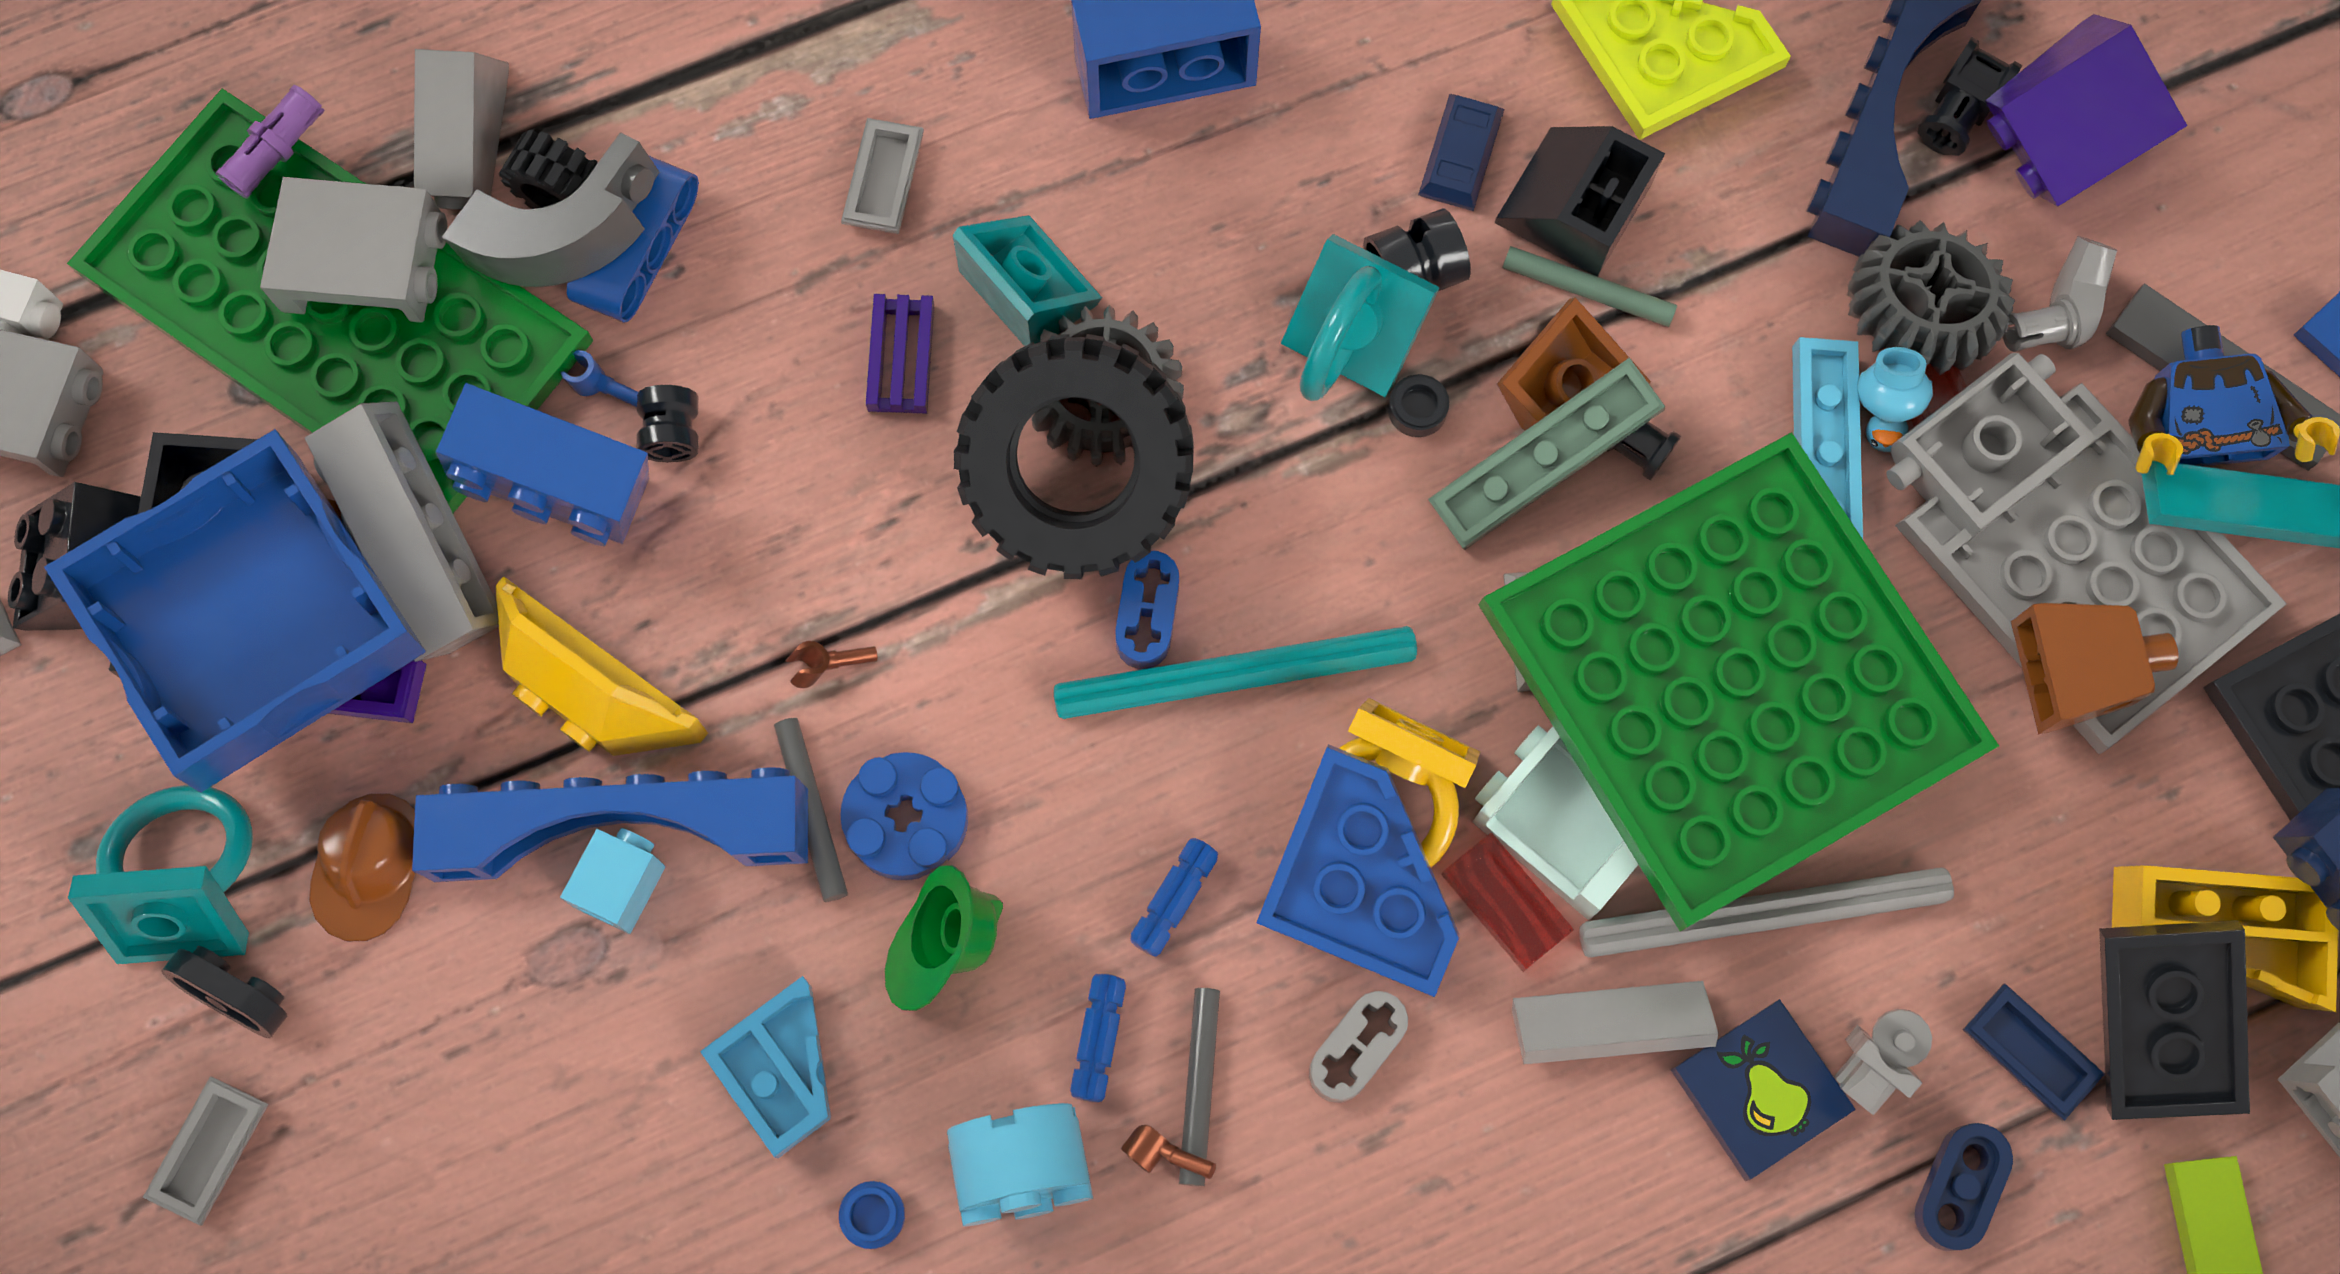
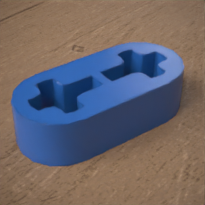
M1151 551V553L1136 563L1131 560L1124 575L1115 630L1116 650L1120 658L1128 666L1137 669H1148L1159 665L1166 658L1171 644L1179 593V569L1172 558L1159 551ZM1155 568L1160 570L1161 580L1169 582V584L1158 585L1154 603L1143 602L1144 583L1135 579L1136 577H1146L1148 570ZM1141 616L1152 618L1151 636L1160 640L1159 643H1149L1146 652L1135 651L1134 641L1126 638L1127 635H1137Z

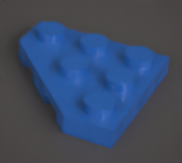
M1328 744L1256 923L1435 997L1459 940L1457 927L1388 768Z

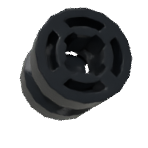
M654 385L645 387L638 392L637 413L643 419V427L637 433L636 448L647 452L648 460L670 463L687 461L697 456L698 435L692 429V420L698 415L699 397L697 393L690 388L678 385Z

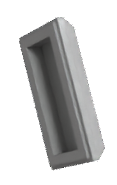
M867 118L841 220L842 224L899 234L924 128Z
M210 1076L143 1198L202 1226L269 1104Z

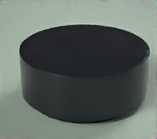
M1423 374L1407 376L1400 380L1391 392L1388 404L1389 418L1395 428L1405 435L1411 437L1429 436L1437 432L1444 424L1449 410V396L1445 387L1431 376Z

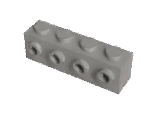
M398 402L361 403L305 437L314 456L315 469L319 476L327 483L341 511L343 525L355 539L361 553L426 650L424 654L414 659L415 662L450 654L499 627L496 599Z

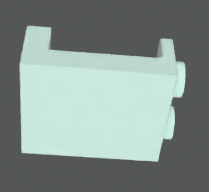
M1538 725L1514 753L1523 760L1508 778L1498 771L1475 797V800L1483 808L1479 811L1473 823L1587 920H1590L1608 902L1638 866V863L1554 727L1546 732Z

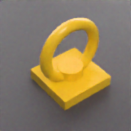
M1368 698L1359 707L1348 732L1359 738L1340 746L1339 749L1369 761L1375 760L1377 764L1388 768L1390 772L1406 780L1428 786L1433 800V820L1429 832L1420 844L1432 868L1448 850L1457 829L1459 803L1454 783L1466 788L1477 765L1480 751Z

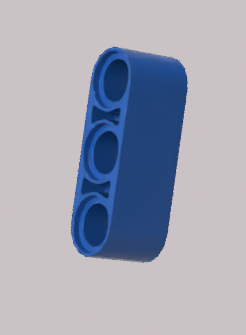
M649 156L660 173L654 180L653 187L648 196L639 202L632 211L645 230L625 252L611 263L585 277L567 283L566 293L570 301L623 323L631 320L639 309L689 216L698 193L699 181L695 174Z

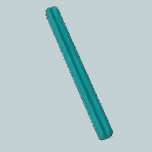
M1404 626L1056 684L1053 690L1056 712L1059 718L1066 719L1412 662L1416 659L1417 642L1413 629Z

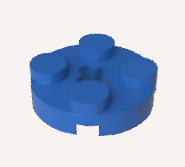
M893 753L883 758L876 757L866 761L861 766L859 774L847 787L841 805V827L852 852L872 872L895 880L919 879L930 874V870L941 866L947 859L949 861L960 849L968 826L967 804L955 775L949 769L944 768L938 761L917 753ZM901 801H912L913 809L922 813L920 822H910L906 832L896 831V822L887 817L889 810L899 807Z

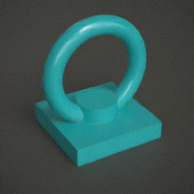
M1332 234L1327 238L1280 343L1307 357L1299 384L1302 396L1309 401H1317L1323 398L1341 374L1386 397L1394 386L1440 287Z
M181 785L151 793L130 805L109 826L97 851L96 874L73 875L68 899L116 964L169 961L178 949H185L193 953L197 946L205 947L220 957L245 955L249 932L224 892L239 877L250 857L253 831L249 816L236 799L213 787H209L200 793L189 785ZM180 810H200L214 815L224 826L226 832L224 850L210 871L207 866L124 872L123 861L128 845L141 829L161 816Z

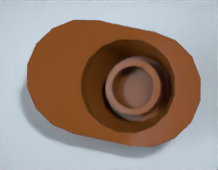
M367 794L349 801L330 816L322 827L318 838V855L311 878L309 902L315 920L328 934L347 942L369 941L385 934L401 918L409 901L416 874L412 871L415 809L406 800L391 794Z

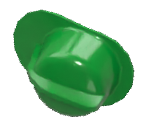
M953 865L939 866L929 874L915 904L898 929L888 950L885 965V988L891 1002L903 1011H917L930 1004L942 990L951 974L977 969L988 960L993 951L997 937V922L1003 910V902L995 895L971 887L964 873Z

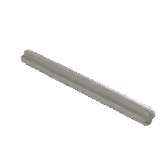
M1940 867L1738 898L1681 932L1666 909L1586 921L1579 927V938L1584 955L1591 958L1943 904L1954 897V887L1949 871Z

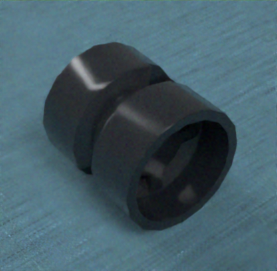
M1445 208L1410 220L1408 231H1404L1397 225L1364 238L1363 247L1365 250L1440 287L1439 291L1467 281L1470 278L1471 265L1467 246L1457 222Z

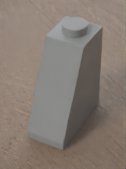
M415 49L414 188L427 189L429 194L434 197V202L438 208L462 210L477 189L491 196L509 76L508 62L475 52Z

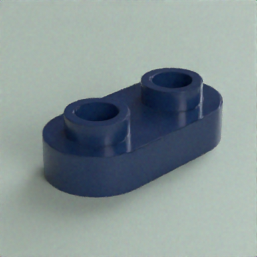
M1972 1123L1951 1130L1943 1139L1916 1203L1914 1214L1919 1233L1933 1247L1944 1251L1965 1250L1978 1244L1984 1237L2013 1165L2011 1146L2005 1136L1996 1128L1987 1124ZM1967 1146L1973 1147L1980 1155V1165L1976 1170L1970 1169L1964 1163L1963 1152ZM1943 1205L1949 1206L1956 1215V1223L1951 1230L1944 1228L1939 1222L1938 1213Z

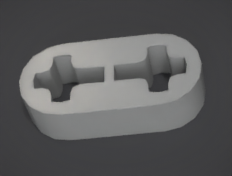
M1381 991L1365 994L1356 1001L1322 1044L1309 1066L1311 1086L1320 1097L1329 1102L1338 1103L1353 1099L1361 1092L1398 1045L1407 1030L1408 1015L1405 1006L1396 996ZM1384 1006L1392 1013L1388 1024L1394 1029V1032L1391 1036L1384 1032L1377 1033L1366 1047L1357 1039L1368 1023L1366 1017L1361 1013L1365 1008L1372 1012H1377ZM1349 1048H1352L1360 1055L1348 1072L1355 1079L1354 1084L1349 1087L1347 1084L1340 1082L1334 1089L1327 1086L1324 1079L1328 1074V1070L1322 1065L1323 1060L1329 1058L1331 1061L1337 1062Z

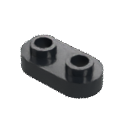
M197 946L193 953L185 949H178L162 969V974L183 992L262 1037L271 1038L287 1018V1013L279 1006L285 998L277 989L254 976L245 983L227 973L231 968L230 965L205 947Z

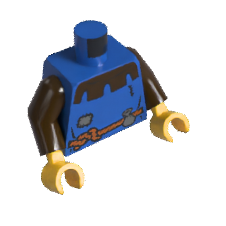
M2217 325L2198 326L2181 333L2185 360L2169 363L2155 375L2152 381L2146 383L2128 419L2133 439L2140 453L2135 469L2142 474L2148 473L2152 461L2162 463L2167 469V474L2174 475L2178 463L2210 466L2269 460L2290 446L2289 439L2297 442L2295 449L2296 459L2300 462H2309L2313 460L2315 445L2324 447L2329 455H2335L2340 436V428L2334 421L2323 417L2314 418L2271 370L2264 368L2262 359L2257 354L2224 356L2220 327Z

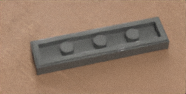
M2144 283L2117 317L2106 335L2161 371L2169 363L2185 360L2181 333L2187 329L2205 326L2206 324ZM2221 335L2224 356L2249 354ZM2263 363L2264 368L2271 370L2314 418H2328L2334 421L2340 428L2339 413ZM2289 439L2290 446L2280 453L2309 471L2319 463L2327 450L2320 445H2315L2313 460L2300 462L2295 456L2297 442Z

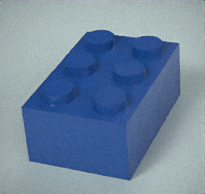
M1071 0L1075 62L1089 119L1256 86L1261 24L1254 0Z
M465 383L436 450L447 478L454 480L452 488L455 491L482 502H488L490 495L512 502L514 505L511 510L514 513L540 524H547L549 517L573 525L570 532L572 535L598 546H606L608 539L623 544L649 480L647 452L468 383Z

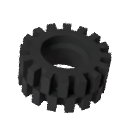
M528 130L527 133L524 131L500 170L499 177L502 178L501 182L504 186L511 188L510 192L516 198H523L526 200L524 204L529 208L538 209L551 206L569 197L584 183L598 162L584 157L586 153L579 148L573 150L568 147L567 141L560 138L554 141L548 133L540 132L538 134L534 130Z

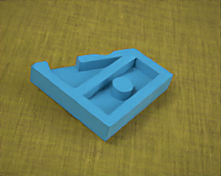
M803 976L700 1051L773 1157L779 1159L831 1119L811 985Z

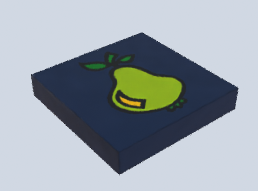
M1780 999L1718 1038L1716 1047L1703 1048L1671 1069L1745 1181L1753 1179L1856 1110Z

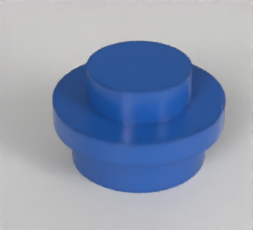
M877 1181L864 1182L853 1187L845 1195L839 1208V1224L843 1234L851 1243L861 1248L877 1249L890 1244L900 1234L905 1222V1207L900 1195L892 1187Z

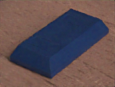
M1449 94L1418 196L1474 211L1505 109L1463 96Z
M2005 983L2001 985L1962 1029L2062 1121L2067 1119L2105 1075L2102 1070Z

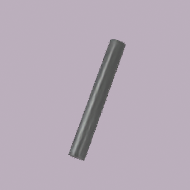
M798 718L784 719L775 723L774 728L786 769L790 771V776H796L808 788V848L823 901L839 900L846 897L848 892Z
M1195 988L1181 1150L1207 1160L1220 990ZM1180 1167L1179 1184L1205 1186V1177Z

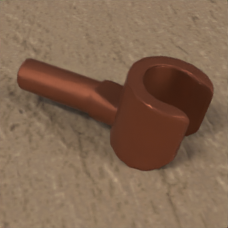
M805 641L795 648L786 662L803 661L810 667L798 671L790 680L791 684L797 688H808L815 684L826 670L838 669L841 666L876 662L878 655L875 646L836 652V650L827 651L821 644L815 641Z
M1148 1125L1137 1127L1121 1147V1150L1133 1162L1149 1174L1162 1157L1172 1165H1177L1208 1179L1212 1178L1216 1169L1215 1163L1179 1149L1178 1146L1171 1144L1154 1128Z

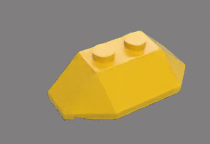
M503 576L496 584L502 668L518 685L511 694L541 717L549 708L566 720L560 731L583 749L590 752L598 744L611 755L617 756L701 743L707 736L708 732L694 715L540 604Z

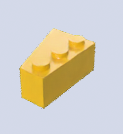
M2145 865L2114 867L2112 928L2238 920L2245 929L2247 987L2299 1009L2336 1012L2338 930L2329 921L2326 914L2327 907L2310 885L2296 877Z

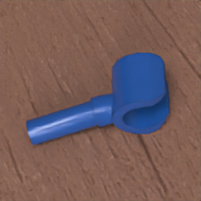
M576 350L573 353L577 362L587 368L586 372L578 377H572L565 372H561V375L577 394L587 397L601 392L637 407L638 391L614 381L613 378L605 375L603 369L588 352Z

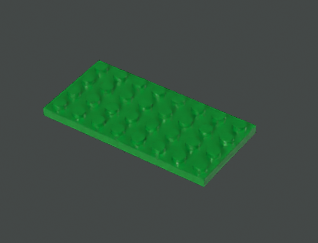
M221 88L67 264L78 275L309 434L361 403L398 402L454 514L467 496L452 488L454 480L447 478L436 450L465 383L538 410L563 379L561 372L568 373L577 362L573 353L576 350L586 351L593 342L591 335L586 329L521 286L497 281L467 266L447 242L442 249L437 248L434 269L437 274V294L433 303H427L423 322L409 321L403 311L397 308L315 301L307 302L305 314L281 312L263 292L260 285L283 177L366 183L298 139L291 147L294 154L286 162L279 161L259 182V185L252 191L251 195L247 199L243 198L222 182L215 172L235 154L243 142L250 136L247 129L255 121L261 123L266 117Z

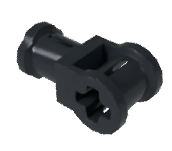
M1971 37L1943 81L1945 85L1935 99V102L1939 103L1933 115H1927L1918 126L1917 132L1922 138L1923 143L1942 155L1959 156L1965 152L1970 142L1968 134L1975 124L1981 126L1991 111L1985 100L2015 77L2023 65L2016 61L2010 65L1980 49L1979 41ZM1944 129L1949 131L1946 136L1942 135Z

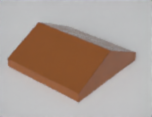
M1574 297L1564 304L1500 379L1497 386L1520 427L1526 431L1630 357L1579 300ZM1638 368V370L1640 371V373L1643 375V377L1646 379V381L1650 384L1651 381H1650V380L1647 378V376Z

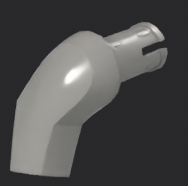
M2077 236L2054 284L2049 307L2028 312L2011 313L2007 324H2015V326L2008 327L2003 335L2006 347L2010 351L2016 352L2049 343H2057L2065 349H2074L2085 344L2094 335L2099 325L2117 250L2103 243Z

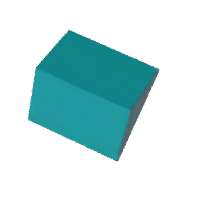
M1030 215L959 226L952 235L959 272L1024 346L1032 342L1034 344L1040 343V335L1044 329L1059 335L1058 321L1062 315L1075 323L1081 318V311L1085 306L1091 311L1102 299V296Z

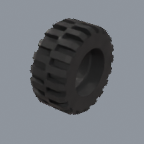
M1069 334L1051 336L1049 340L1034 344L1032 342L1016 350L1013 355L1001 361L976 389L961 416L957 429L959 439L958 445L954 449V469L959 470L961 481L957 489L962 504H969L975 515L972 520L973 525L982 537L989 534L999 544L996 551L1010 561H1012L1014 556H1017L1030 563L1029 571L1044 576L1047 569L1064 572V579H1083L1084 572L1099 571L1102 577L1118 572L1120 564L1130 559L1135 563L1151 553V546L1159 538L1165 539L1175 526L1176 517L1181 508L1185 507L1190 492L1193 473L1194 441L1192 427L1189 425L1186 415V407L1178 391L1175 392L1167 381V375L1155 363L1151 365L1139 356V351L1124 343L1122 346L1107 342L1105 337L1090 334H1087L1086 337H1069ZM1084 398L1098 402L1109 408L1121 419L1131 436L1134 447V467L1131 477L1123 491L1114 500L1099 509L1086 512H1072L1053 507L1039 499L1027 487L1020 473L1017 449L1025 424L1039 409L1057 400Z

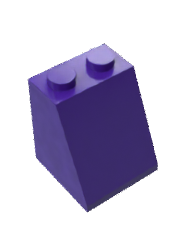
M2096 14L2082 21L1985 100L1994 117L1987 120V125L1992 135L2004 150L2012 147L2022 166L2015 170V173L2023 188L2031 198L2035 199L2040 196L2056 206L2065 203L2187 126L2132 25Z

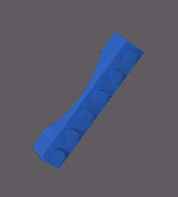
M776 767L757 768L751 771V778L727 779V774L719 771H696L689 773L688 781L665 782V778L660 775L635 774L626 777V784L602 786V780L575 777L565 779L563 781V788L540 789V784L532 781H507L501 784V791L478 792V787L468 784H446L439 787V794L416 795L412 871L433 882L497 879L521 858L553 840L587 828L621 823L659 825L691 833L722 848L744 866L808 863V788L796 776H790L789 770Z

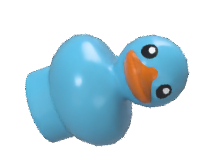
M1891 347L1878 353L1875 364L1870 366L1865 372H1862L1858 379L1859 400L1874 415L1867 424L1866 437L1869 444L1878 451L1891 452L1892 444L1909 432L1906 420L1913 419L1922 414L1933 396L1932 381L1925 374L1926 360L1914 350L1903 347Z

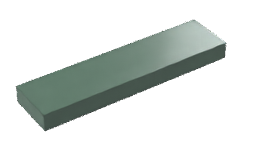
M1628 358L1428 500L1463 550H1466L1665 410V405L1632 360Z

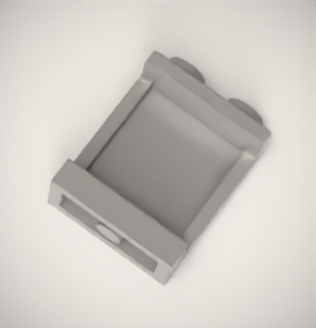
M283 177L260 288L275 306L284 313L305 314L307 302L315 301L397 308L403 311L409 321L423 322L427 303H433L437 294V274L434 269L437 248L442 249L446 243L442 238L448 229L446 216L440 211L427 189Z
M0 330V456L33 463L49 475L63 477L69 461H72L80 450L82 442L81 430L89 409L98 401L101 395L103 369L79 347Z

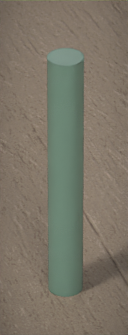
M1512 246L1509 248L1502 267L1503 269L1667 327L1670 326L1677 308L1676 304Z

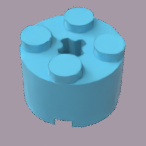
M1047 1104L1013 1110L1012 1116L992 1120L991 1115L963 1122L947 1130L948 1149L962 1224L965 1227L999 1220L1002 1218L1001 1213L1014 1212L1016 1220L1045 1215L1054 1211L1051 1199L1054 1201V1206L1071 1205L1093 1199L1079 1120L1076 1117L1075 1107H1072V1104Z

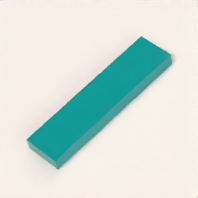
M2152 461L2148 473H2141L2149 524L2340 548V485L2178 463L2174 475H2168L2166 467L2157 461Z

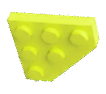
M1552 0L1551 6L1639 140L1785 68L1791 57L1761 11L1737 5L1734 11L1704 3L1703 0Z

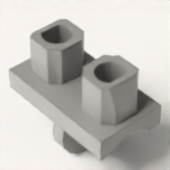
M1905 1009L1891 1010L1878 1018L1873 1027L1872 1038L1857 1025L1845 1039L1854 1053L1834 1077L1840 1083V1088L1872 1115L1878 1111L1896 1088L1910 1098L1921 1086V1080L1910 1067L1919 1064L1927 1057L1932 1046V1034L1928 1024L1920 1015Z

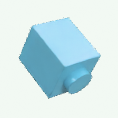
M620 828L616 837L596 829L560 898L573 908L631 934L666 866L651 854L655 844L644 837L624 828Z

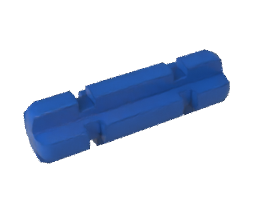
M1196 838L1188 840L1178 857L1179 866H1172L1148 905L1147 912H1149L1147 918L1141 916L1133 929L1130 938L1131 942L1143 952L1152 956H1157L1162 952L1171 937V934L1168 932L1169 929L1177 927L1202 886L1201 877L1207 878L1217 862L1218 852L1204 841Z
M1095 974L1092 978L1088 996L1092 1006L1091 1008H1086L1076 1057L1077 1061L1080 1062L1079 1069H1074L1070 1088L1072 1097L1088 1102H1102L1105 1098L1109 1077L1104 1073L1106 1067H1111L1120 1021V1014H1117L1116 1011L1117 1007H1122L1126 990L1125 980L1120 977L1108 974Z

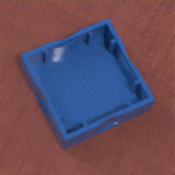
M276 429L197 475L182 490L162 504L123 519L44 567L88 639L107 656L116 669L123 684L127 702L173 776L200 793L426 652L298 454Z

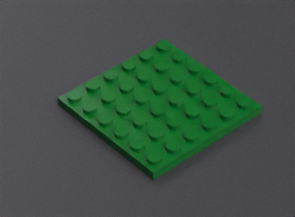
M1792 432L1484 596L1478 604L1680 932L1999 747V744Z

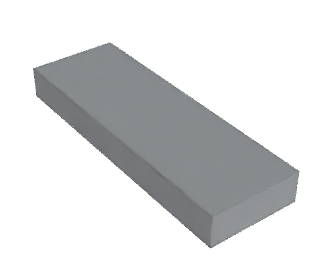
M1703 981L1513 998L1512 1015L1523 1064L1716 1047L1719 1034Z

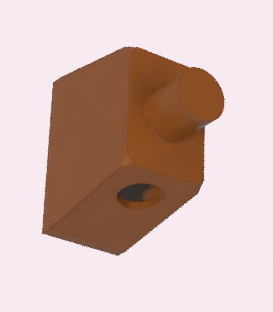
M2039 603L2031 605L2011 621L2038 735L2050 733L2136 704L2154 693L2155 682L2152 673L2174 670L2178 664L2179 653L2174 637L2170 633L2142 636L2137 613L2130 606Z

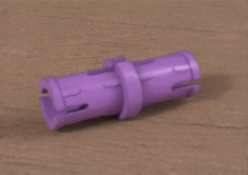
M293 85L276 108L261 123L255 121L247 129L250 136L215 174L234 192L247 199L259 185V182L279 161L286 162L294 154L291 147L325 110L321 108V104L309 93Z

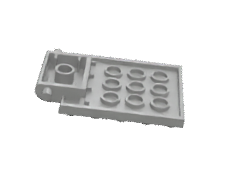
M2011 353L1892 444L1891 454L1895 465L1886 472L1889 482L1898 490H1903L1911 484L1926 501L1895 526L2020 666L2021 662L2011 621L2033 604L2058 603L2130 606L2137 613L2142 636L2170 633L2174 637L2179 653L2177 667L2174 670L2152 673L2155 682L2154 693L2127 708L2073 725L2095 751L2101 754L2117 743L2287 603L2222 533L2149 524L2142 475L2135 469L2140 453L2133 437L2083 383L2073 387L2063 396L2059 397L2045 382L2056 371L2055 365L2049 357L2039 354L2030 362H2027L2019 353Z

